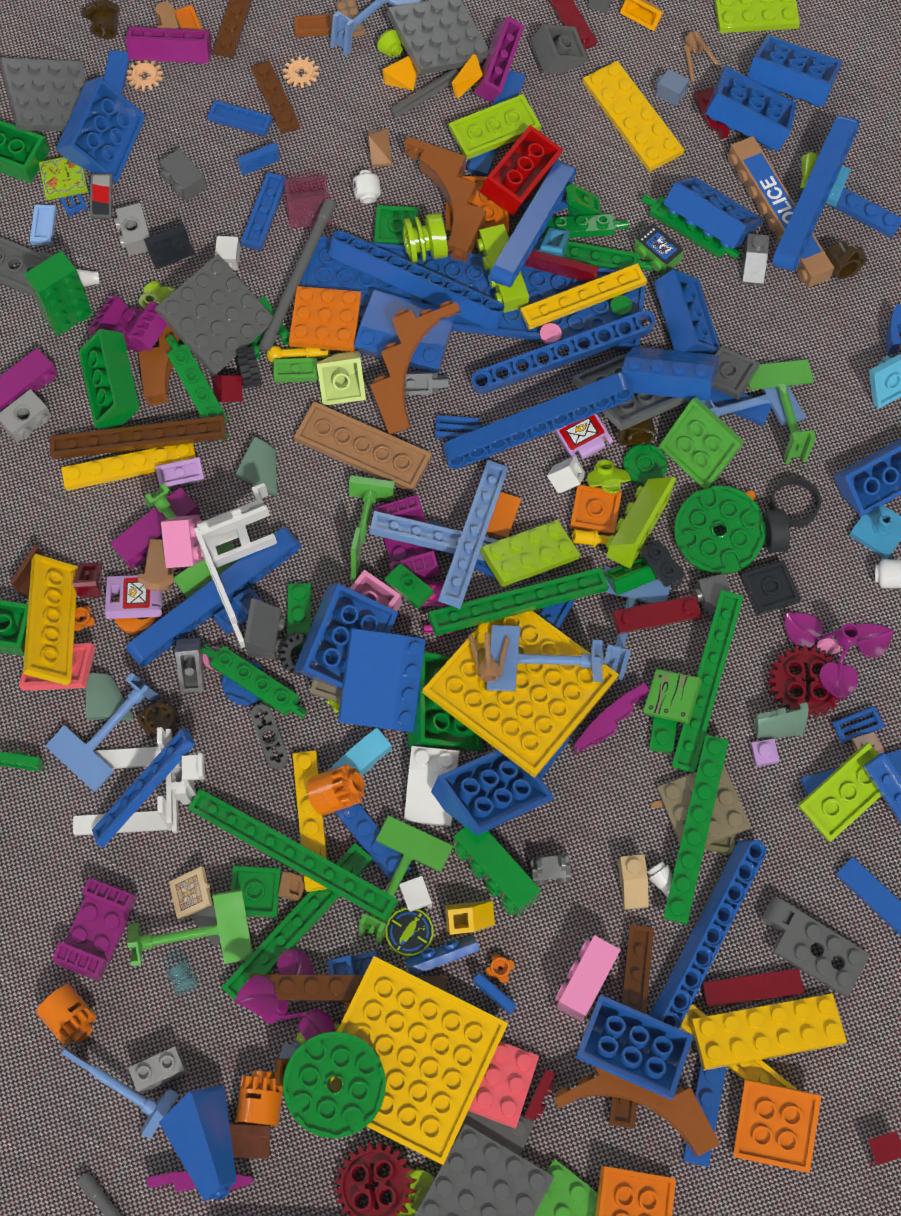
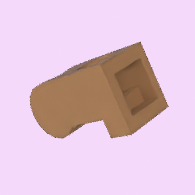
M169 2L157 4L155 12L160 24L157 28L179 29L172 5Z

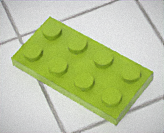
M714 0L719 33L799 29L800 21L796 0Z
M522 94L449 123V130L463 155L466 156V160L518 140L529 125L541 131V124Z
M558 520L482 546L480 550L481 555L501 587L578 560L580 553Z
M865 743L797 805L828 842L835 839L881 796L862 767L878 755L869 743Z

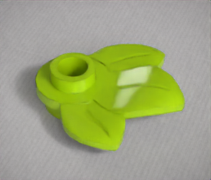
M152 281L144 287V294L139 298V306L142 310H145L149 302L160 304L176 289L170 286L161 287L158 281Z
M606 459L599 460L594 466V470L587 476V483L590 487L601 486L605 492L611 494L620 491L621 482L631 480L630 475L625 470L615 468L614 463Z

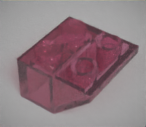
M326 174L284 179L291 229L313 227L324 200L329 199ZM332 216L326 225L332 224Z

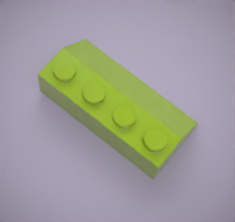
M676 478L648 479L644 487L639 486L634 496L637 498L635 503H629L625 514H627L626 518L619 520L615 529L618 531L615 536L611 535L606 544V547L609 548L606 557L631 569L668 504Z

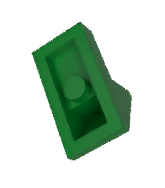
M573 183L566 186L569 216L602 215L598 196Z

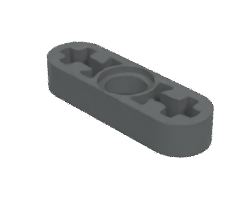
M257 705L251 710L250 716L268 765L275 770L283 769L288 763V755L271 710L266 705ZM262 711L263 714H267L265 715L267 726L263 727L261 720L257 718L258 712ZM268 731L276 734V739L271 743L263 740V735ZM276 747L278 755H283L280 763H277L275 760L271 761L274 758L272 748Z

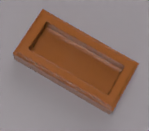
M333 14L295 16V38L331 35Z

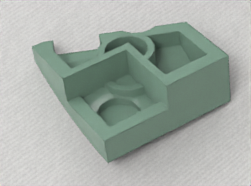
M254 437L236 472V478L256 486L264 483L268 494L276 496V450L266 442Z
M89 673L86 685V719H110L125 702V699L111 675ZM129 710L120 721L134 720L132 712Z
M808 703L800 704L799 710L781 708L776 711L757 714L754 720L756 739L803 735L808 718Z

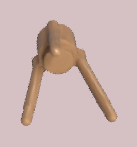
M693 31L685 37L686 45L683 48L686 52L690 80L694 82L690 52L700 53L704 50L716 66H719V63L706 46L698 31Z
M486 632L485 659L481 663L474 637L470 634L469 640L477 668V676L486 682L498 680L499 675H503V665L509 638H505L499 663H496V659L491 658L489 632Z

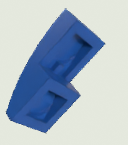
M901 304L896 305L887 326V354H896L901 345L899 336L901 333Z
M250 587L232 599L231 607L236 616L238 628L248 620L251 598L262 601ZM225 608L214 615L213 620L227 636L234 631Z
M379 951L328 960L329 974L365 975L373 956L380 959Z

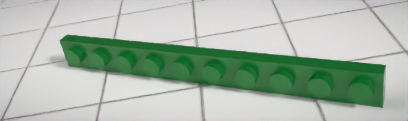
M202 789L198 790L187 808L190 812L385 922L388 921L399 902L394 896Z

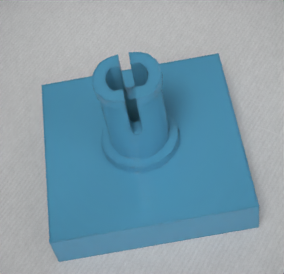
M882 505L862 516L849 536L884 559H888L901 541V516Z

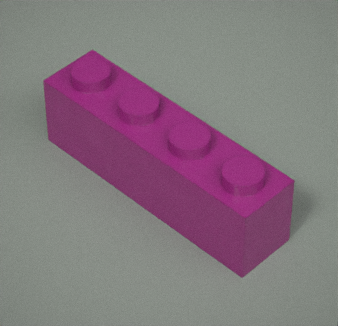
M507 16L497 26L481 70L483 76L478 80L474 94L491 103L502 92L524 25Z
M129 27L126 35L128 57L131 60L173 61L177 63L195 62L197 64H204L210 62L212 55L210 30Z
M38 348L0 376V412L30 389L37 394L38 390L46 384H50L58 375L53 363Z
M181 487L166 498L171 504L169 507L176 517L200 515L198 505ZM156 507L110 543L114 552L130 570L141 566L145 562L150 539L163 540L161 522L167 520V518Z

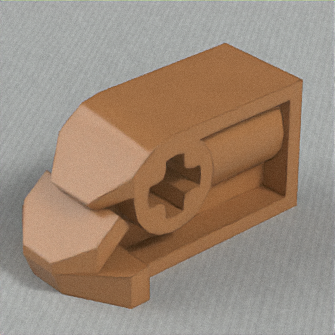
M150 539L145 573L138 574V581L144 585L145 589L151 591L170 590L174 583V568H166L163 540Z

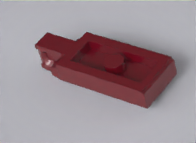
M714 87L694 92V99L708 128L712 129V131L716 130L720 140L728 138V133L730 132L728 126L720 121L712 120L705 114Z

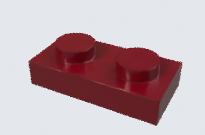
M547 1069L545 1070L524 1118L532 1122L535 1117L541 1118L546 1107L542 1103L546 1094L551 1096L557 1083L553 1080L555 1073Z

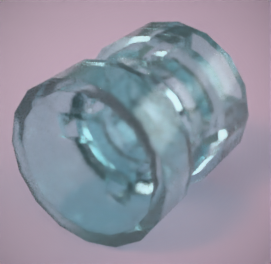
M188 962L178 964L166 972L168 979L175 984L173 990L176 996L185 994L199 985L196 978L191 976V967Z

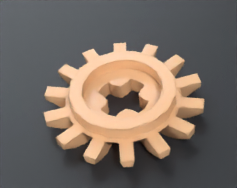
M301 56L296 61L293 58L290 59L292 63L285 64L288 69H283V72L286 73V75H283V78L289 79L286 81L288 84L294 82L293 87H297L298 83H300L301 88H304L303 82L311 86L310 81L316 82L317 79L314 77L319 76V72H315L319 67H313L315 61L313 60L309 63L308 57L305 60H301ZM300 69H303L306 73L303 74L302 77H299L298 73H296L299 72Z
M139 60L137 61L138 65H131L133 71L127 70V73L131 75L126 76L127 80H132L129 82V85H135L134 89L136 90L141 86L142 91H145L146 86L152 90L151 84L159 86V83L156 81L163 80V77H159L163 74V71H158L161 66L157 65L154 67L155 61H152L150 64L148 60H145L144 63H141ZM144 72H147L149 75L146 80H143L140 76Z

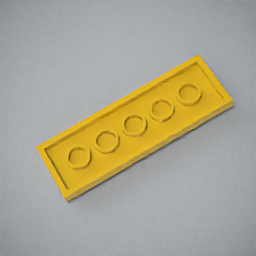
M618 61L583 78L584 86L648 172L684 154V148Z
M38 554L32 557L23 674L63 685H68L71 682L76 591L73 587V580L78 566Z
M833 993L695 1018L690 1021L703 1071L843 1045L847 1042Z

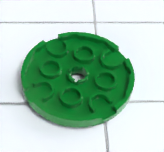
M712 486L692 494L680 507L674 526L676 545L684 559L696 569L714 575L732 574L751 564L763 546L766 533L765 522L756 502L746 493L728 486ZM717 525H722L725 527L726 533L717 536L713 528Z
M343 1032L322 1033L303 1043L290 1058L283 1078L284 1099L292 1117L308 1132L325 1138L347 1137L365 1128L378 1114L386 1092L385 1071L375 1051L362 1039ZM332 1077H337L342 1082L341 1089L336 1093L329 1091L327 1088V1082Z

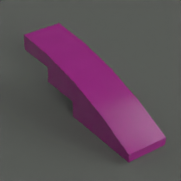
M646 683L626 693L606 708L577 740L573 749L574 753L577 754L616 734L618 729L616 723L632 715L634 710L633 704L647 698L650 690Z
M187 1171L146 1177L147 1185L150 1189L173 1183L175 1192L178 1193L196 1188ZM236 1174L237 1182L229 1190L256 1184L255 1178Z

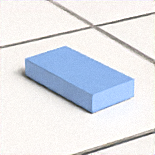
M56 205L34 206L30 236L31 245H53L57 214Z

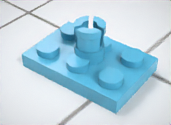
M901 354L893 358L886 356L882 358L885 361L884 363L880 361L878 366L869 370L873 405L878 409L901 397Z

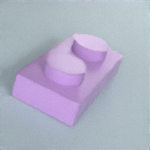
M199 457L155 466L159 485L165 483L168 488L205 480Z

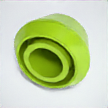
M387 30L379 37L377 49L380 53L389 57L401 54L403 44L396 30Z

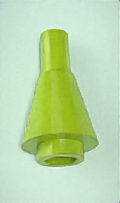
M808 152L801 157V191H803L819 156L814 152Z

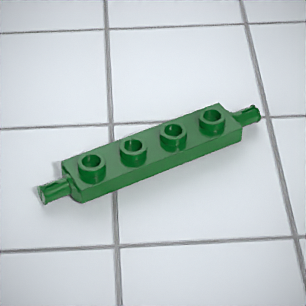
M647 194L643 196L641 202L651 207L650 216L718 258L728 254L737 260L740 256V251L735 248L729 249L724 247L720 243L721 240L715 236L712 238L702 232V228L697 225L692 226L685 221V217L669 212L668 207L663 204L666 199L665 197L661 196L655 200Z
M612 214L552 217L540 239L548 232L549 228L569 231V238L612 236L615 234L616 229H628V220L615 221Z
M568 241L564 256L566 259L599 268L622 270L638 263L642 270L651 271L653 264L640 261L639 253Z
M170 335L172 341L168 336L166 340L172 350H170L167 356L202 418L225 416L227 424L228 419L189 348L185 344L179 345L174 335Z
M205 644L201 649L202 653L211 658L210 667L282 715L287 716L293 712L301 717V719H304L305 715H307L308 711L298 705L299 696L226 647L223 646L216 651L208 646V644Z

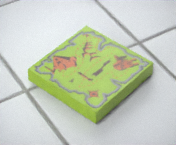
M65 157L39 162L47 200L88 192L82 167L71 163Z

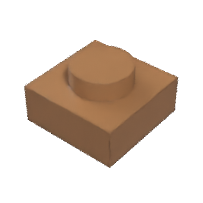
M874 732L852 738V746L855 751L860 749L865 743H869L878 754L884 753V749Z
M282 872L278 896L294 902H301L305 884L304 877L291 872Z

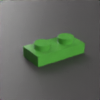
M317 358L274 359V382L318 381Z

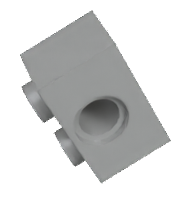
M137 203L116 209L118 218H114L117 231L121 230L123 234L119 236L122 248H127L129 255L147 251L144 239L150 237L141 204Z
M30 389L0 412V425L18 443L20 440L26 439L38 426L44 425L51 417L47 406ZM29 416L27 419L21 420L22 417Z
M175 1046L128 1068L135 1088L141 1094L188 1073L180 1050Z

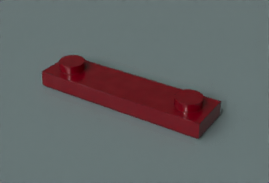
M548 0L563 26L576 27L584 50L597 45L596 38L573 0Z
M694 595L615 610L612 612V617L617 634L619 635L700 619L702 614L697 597Z

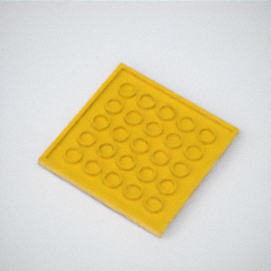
M533 611L480 624L472 633L481 663L485 659L486 632H489L491 646L492 625L520 626L519 654L569 656L591 654ZM468 638L423 688L422 693L535 778L616 681L619 674L604 664L602 665L603 682H593L592 669L581 668V665L519 663L517 665L515 691L487 690V682L482 681L477 676V668Z
M373 956L337 1032L354 1035L370 1045L379 1057L385 1071L386 1092L382 1106L376 1117L366 1127L444 1165L508 1023ZM332 1077L327 1082V1088L331 1092L336 1093L342 1087V1082L337 1077Z

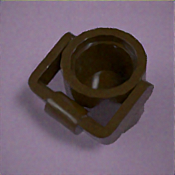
M98 0L82 8V17L91 21V32L96 37L111 39L117 34L120 8L109 0Z
M838 242L825 252L834 267L833 273L839 280L853 277L867 262L866 254L860 246L854 244L849 246L846 242Z
M653 418L623 431L618 429L617 433L620 445L633 447L639 444L650 443L656 437Z
M166 697L157 702L154 700L143 707L144 710L137 714V721L148 738L153 736L156 739L157 727H162L165 733L166 729H171L172 736L175 735L178 729L177 720L181 718L170 700Z

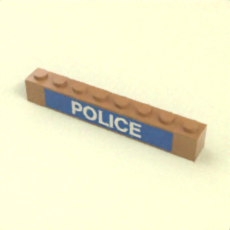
M754 136L731 145L728 161L731 166L735 167L739 180L744 182L750 198L755 200L759 213L764 215L768 228L775 233L779 244L796 205ZM813 233L796 269L799 279L805 283L807 288L830 279L834 270L832 263Z

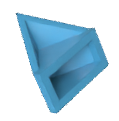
M549 228L548 232L537 242L533 250L564 258L570 232Z

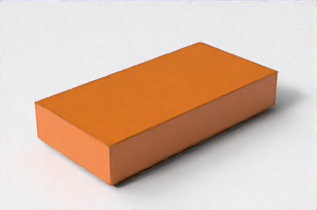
M192 5L174 10L180 29L203 30Z
M500 492L486 534L501 539L509 537L521 498Z

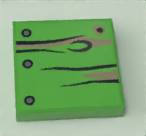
M656 669L643 713L649 716L689 724L701 686V678Z

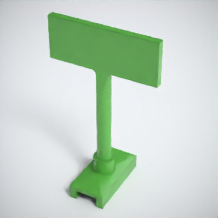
M807 359L760 364L748 384L749 390L778 388L790 429V439L783 456L785 464H790L791 458L801 457L802 462H807L816 439L814 430L799 431L786 387L813 383L814 380Z
M350 476L349 496L363 498L364 502L359 527H356L351 547V586L359 577L361 549L365 541L372 506L376 503V500L393 502L395 494L394 481Z
M163 483L158 490L159 495L157 492H154L152 494L154 496L153 499L148 493L143 501L148 508L155 505L158 511L162 512L169 519L176 517V515L169 507L171 504L166 499L170 490ZM230 541L216 548L218 555L235 549ZM205 559L174 577L175 583L187 599L213 580ZM240 559L217 567L218 576Z
M388 815L376 842L403 854V857L385 892L392 896L395 895L412 860H416L441 872L453 846ZM364 913L359 922V934L363 936L366 930L371 934H377L376 942L381 944L385 936L386 923L373 914L369 916Z
M242 889L212 894L217 919L216 925L152 936L151 934L142 935L139 923L129 924L127 946L132 948L131 966L141 965L142 950L153 949V946L212 935H219L224 964L247 960L252 955V947Z

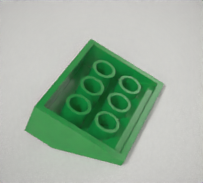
M424 652L414 731L408 732L409 749L412 746L456 751H483V739L422 693L423 688L452 656Z

